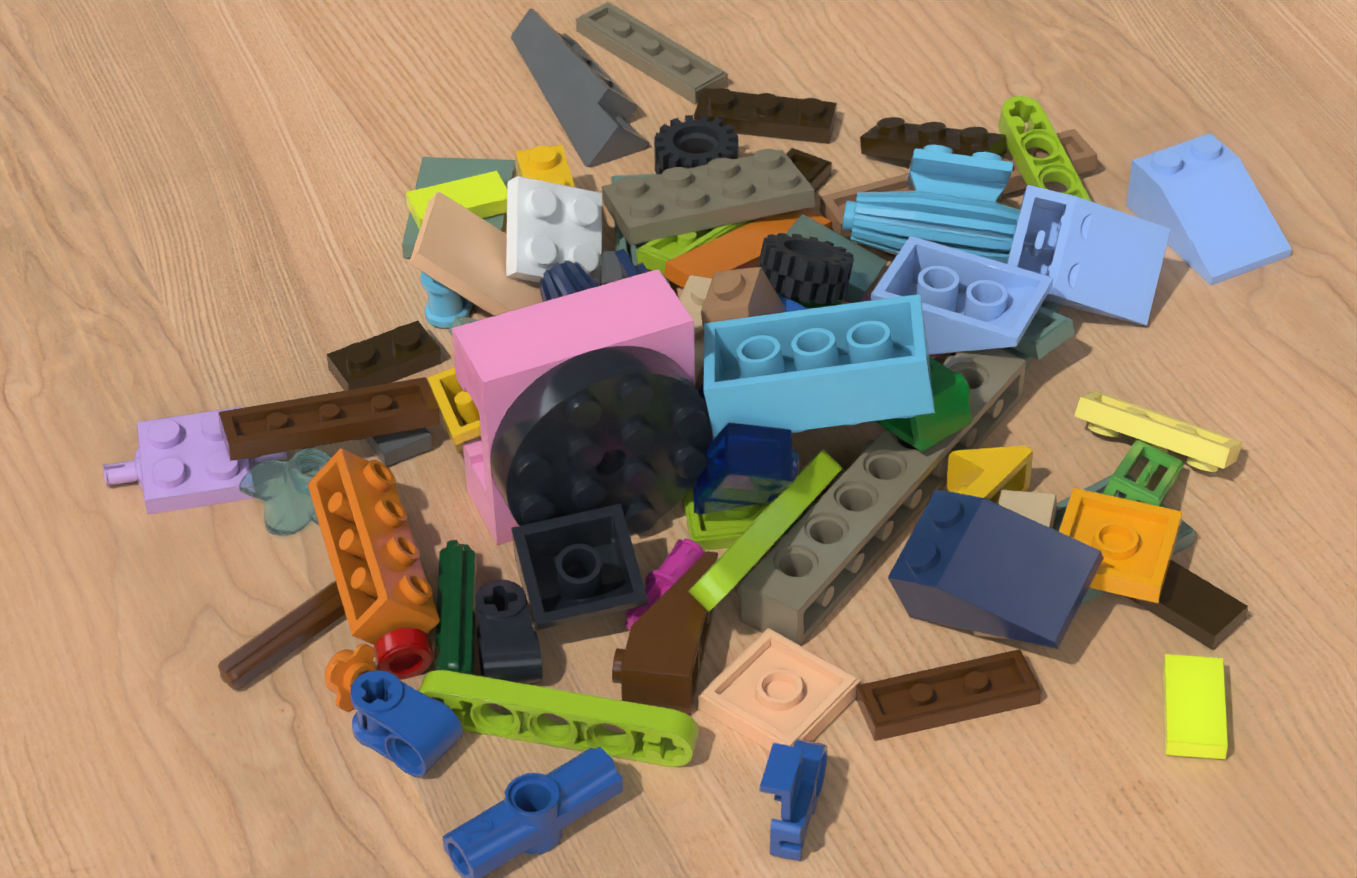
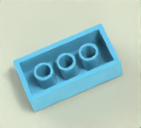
M915 294L704 323L703 391L715 442L732 439L745 440L755 436L786 432L798 433L809 429L839 425L851 426L862 422L911 418L916 415L935 413L929 348L921 295Z

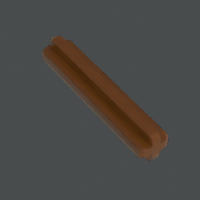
M336 580L221 660L218 669L223 682L227 683L233 690H240L345 614Z

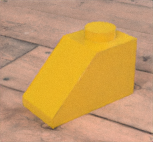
M453 367L429 376L427 379L438 404L443 424L455 452L458 454L464 452L463 443L481 438L479 410L468 391H463L456 378V368Z

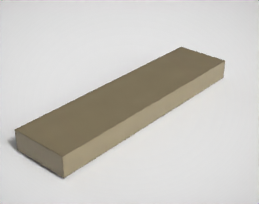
M610 2L576 18V32L695 105L698 104L703 88L717 89L728 87V73Z

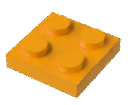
M1073 488L1059 532L1102 552L1104 558L1089 588L1158 603L1180 530L1183 511Z

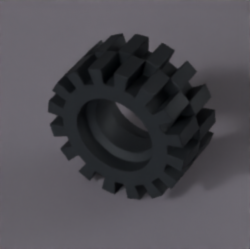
M693 115L685 116V122L675 118L670 120V126L663 124L660 127V133L656 132L654 137L655 172L658 175L673 167L689 169L708 165L710 161L718 158L738 159L737 132L734 133V128L730 124L723 126V120L716 118L713 122H709V116L701 115L700 120H694Z
M778 233L777 236L770 234L767 238H764L758 267L763 269L776 293H783L782 297L789 299L798 297L800 301L808 303L809 300H814L817 304H825L826 301L833 304L838 303V300L843 301L846 297L854 258L851 252H846L847 249L842 246L834 247V243L829 241L820 242L818 238L811 236L807 239L803 238L801 234H792V237L785 233Z

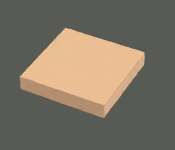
M768 628L698 694V709L771 751L773 743L794 746L797 739L812 742L856 698V685H860L861 680Z

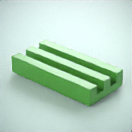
M1136 440L1110 477L1103 494L1115 496L1120 491L1127 495L1125 499L1139 500L1146 504L1161 506L1178 479L1185 463L1141 440ZM1141 455L1150 459L1136 482L1127 479ZM1160 465L1168 468L1154 491L1146 488Z

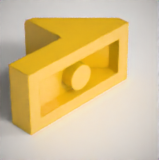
M1021 445L953 451L948 457L947 490L949 492L982 497L996 504L999 502L1001 490L1027 492L1030 488L1033 449Z

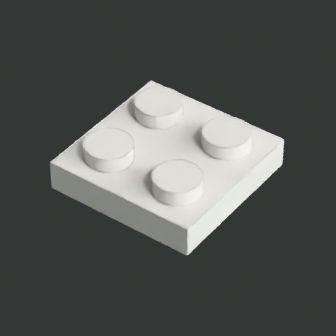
M520 176L509 180L507 184L506 277L540 283V279L544 278V272L553 268L552 265L570 260L572 263H580L600 284L602 193Z

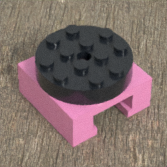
M659 269L452 328L456 378L463 391H468L479 410L481 438L463 443L467 491L497 545L513 541L511 531L513 527L620 503L629 534L647 532L654 527L658 519L678 504L705 470L711 450L713 431L707 405L695 388L694 320Z

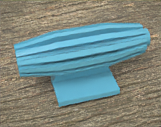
M927 145L924 149L915 148L906 180V186L914 187L915 191L857 192L856 202L846 200L842 230L851 231L850 241L898 255L908 238L914 236L1006 264L1020 210L997 203L996 200L1001 199L1012 173L1013 162L1002 161L1001 156L990 152H976L972 156L953 154L952 149L941 145Z

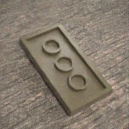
M762 149L756 151L753 156L733 160L718 158L710 161L708 165L689 169L673 167L665 170L662 174L644 178L635 176L624 177L615 184L602 186L603 204L630 245L815 207L814 188L785 152L775 149Z

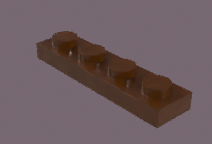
M426 377L219 412L220 430L230 461L246 458L253 459L263 455L298 449H310L315 446L349 440H362L372 436L401 431H414L419 428L440 425L439 407Z

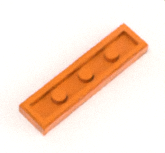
M809 208L762 217L667 261L664 277L684 289L690 275L713 278L714 272L758 267L763 240L768 235L773 234L777 236L778 233H786L802 214L831 229L832 221Z

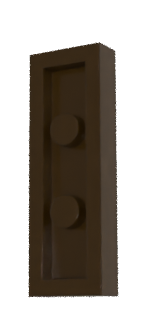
M703 88L694 113V120H700L701 115L709 116V122L719 118L723 120V126L730 124L734 128V133L737 132V134L829 144L837 118V103L821 101L816 98L799 99L776 96L771 93L753 94L734 92L725 88Z
M899 117L881 119L877 122L876 126L860 136L861 154L912 160L914 149H924L927 145L945 146L952 149L953 154L972 156L976 152H990L1002 157L1007 153L1005 134L988 133V130L984 127L946 128V125L941 122H927L921 125L905 123V120Z

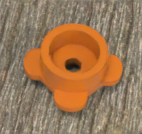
M359 644L354 651L350 649L341 650L330 659L326 666L325 684L330 691L337 694L336 705L344 711L354 709L350 699V690L355 679L366 672L377 671L373 661L375 650L372 646Z

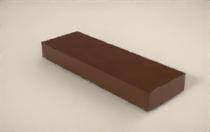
M1020 649L856 685V700L874 741L1040 704L1041 689Z

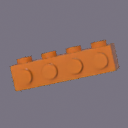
M340 448L307 485L351 634L373 645L386 633L400 628H417L429 635L432 629L440 622L432 598V588L426 580L419 559V549L414 544L407 522V513L402 507L395 486V476L383 463L377 460L368 461Z

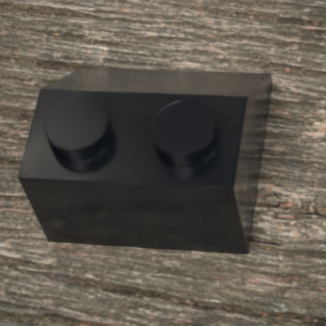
M621 503L511 528L515 561L521 585L526 594L530 616L536 630L648 605V598Z

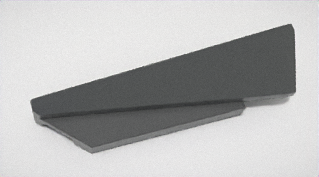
M530 8L512 33L511 39L584 166L595 167L643 151L649 142L626 121L629 120L638 105L575 40L566 33L561 34L554 30L537 11Z

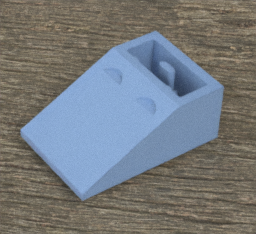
M1027 185L1006 264L1053 277V286L1044 300L1046 302H1054L1062 306L1147 326L1171 229L1077 196Z

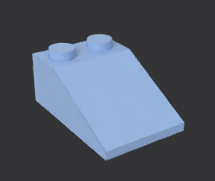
M1212 133L1132 160L1126 206L1138 218L1170 228L1167 245L1209 285L1225 281L1291 255V246L1242 161Z
M910 236L871 293V300L920 294L929 355L1016 347L1052 288L1054 278Z

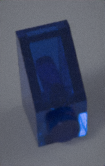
M728 422L708 445L705 454L708 460L707 466L693 485L694 513L708 514L774 501L795 481L798 473L799 457L797 451L792 450L791 429Z

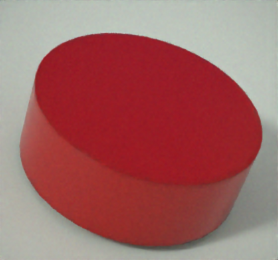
M400 628L390 631L379 638L374 645V657L378 671L394 674L399 680L412 678L423 673L434 659L429 636L426 632L417 628Z

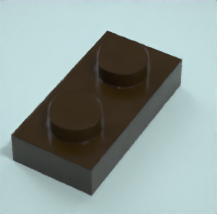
M418 320L327 354L328 369L344 391L392 383L442 364L440 347Z

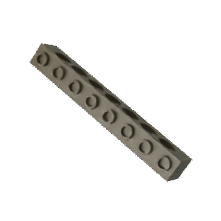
M999 348L951 353L943 365L952 371L959 372L966 379L971 391L969 404L972 423L922 452L888 429H885L876 440H869L863 447L859 458L848 470H841L835 476L830 489L817 502L812 501L804 510L800 521L787 534L783 533L772 545L768 555L756 567L753 566L740 580L738 595L741 597V622L762 633L770 628L801 646L927 506L935 489L941 490L946 485L949 454L956 450L978 449L1022 400L1026 360Z

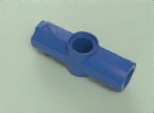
M591 747L546 775L526 773L518 776L508 784L504 800L443 836L444 850L448 854L454 869L462 878H482L523 852L542 854L550 851L559 843L562 837V828L623 792L622 777L618 773L613 759L601 747L597 749Z

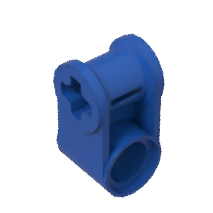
M375 670L366 672L357 677L351 685L350 699L353 707L357 710L352 720V732L355 739L360 744L371 748L394 762L398 768L411 776H423L462 737V725L449 707L436 699L427 697L399 680L394 674Z

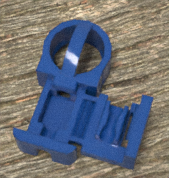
M799 739L795 741L794 746L773 743L760 784V792L775 794L774 800L781 802V819L783 821L772 819L770 855L801 861L807 829L811 816L815 813L824 782L828 756L827 745Z

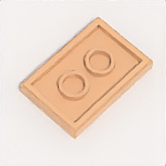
M437 191L428 203L409 264L493 316L543 302L539 282L506 277L507 234Z

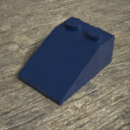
M935 489L892 568L888 579L910 618L1059 649L1104 557L1100 550L988 499Z

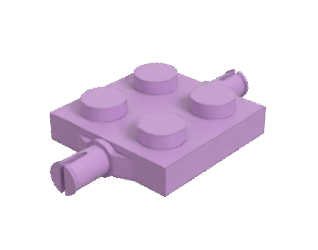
M236 407L137 422L139 447L135 454V460L103 464L106 486L138 481L139 486L144 492L147 514L255 498L252 477L256 469V463L280 459L286 460L287 455L286 452H280L253 459L246 458L230 461L220 430L219 412L242 408Z

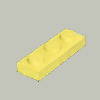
M1098 391L1080 396L1074 417L1088 421V429L1109 437H1118L1119 432L1137 438L1138 441L1141 440L1165 453L1171 450L1188 456L1186 462L1189 465L1209 472H1217L1219 467L1224 469L1237 462L1243 441Z

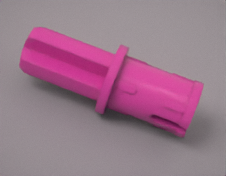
M686 538L683 541L678 539L660 568L647 574L645 578V591L648 605L632 608L627 611L624 625L629 631L631 626L706 553L699 544Z

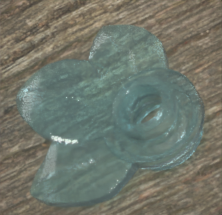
M303 449L297 452L288 462L264 461L256 465L242 478L239 485L241 492L266 501L263 518L265 528L270 534L280 536L293 535L304 529L311 520L319 525L307 484L311 481V477H314L331 457L319 449Z

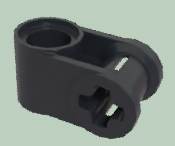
M497 579L485 583L479 588L475 597V608L479 623L477 625V642L481 676L522 684L542 682L543 670L539 640L536 631H533L527 598L523 588L516 582Z

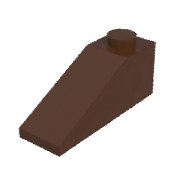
M707 551L631 626L626 649H616L612 667V682L621 684L622 701L674 709L691 716L715 607L708 612L688 591L718 560V552Z

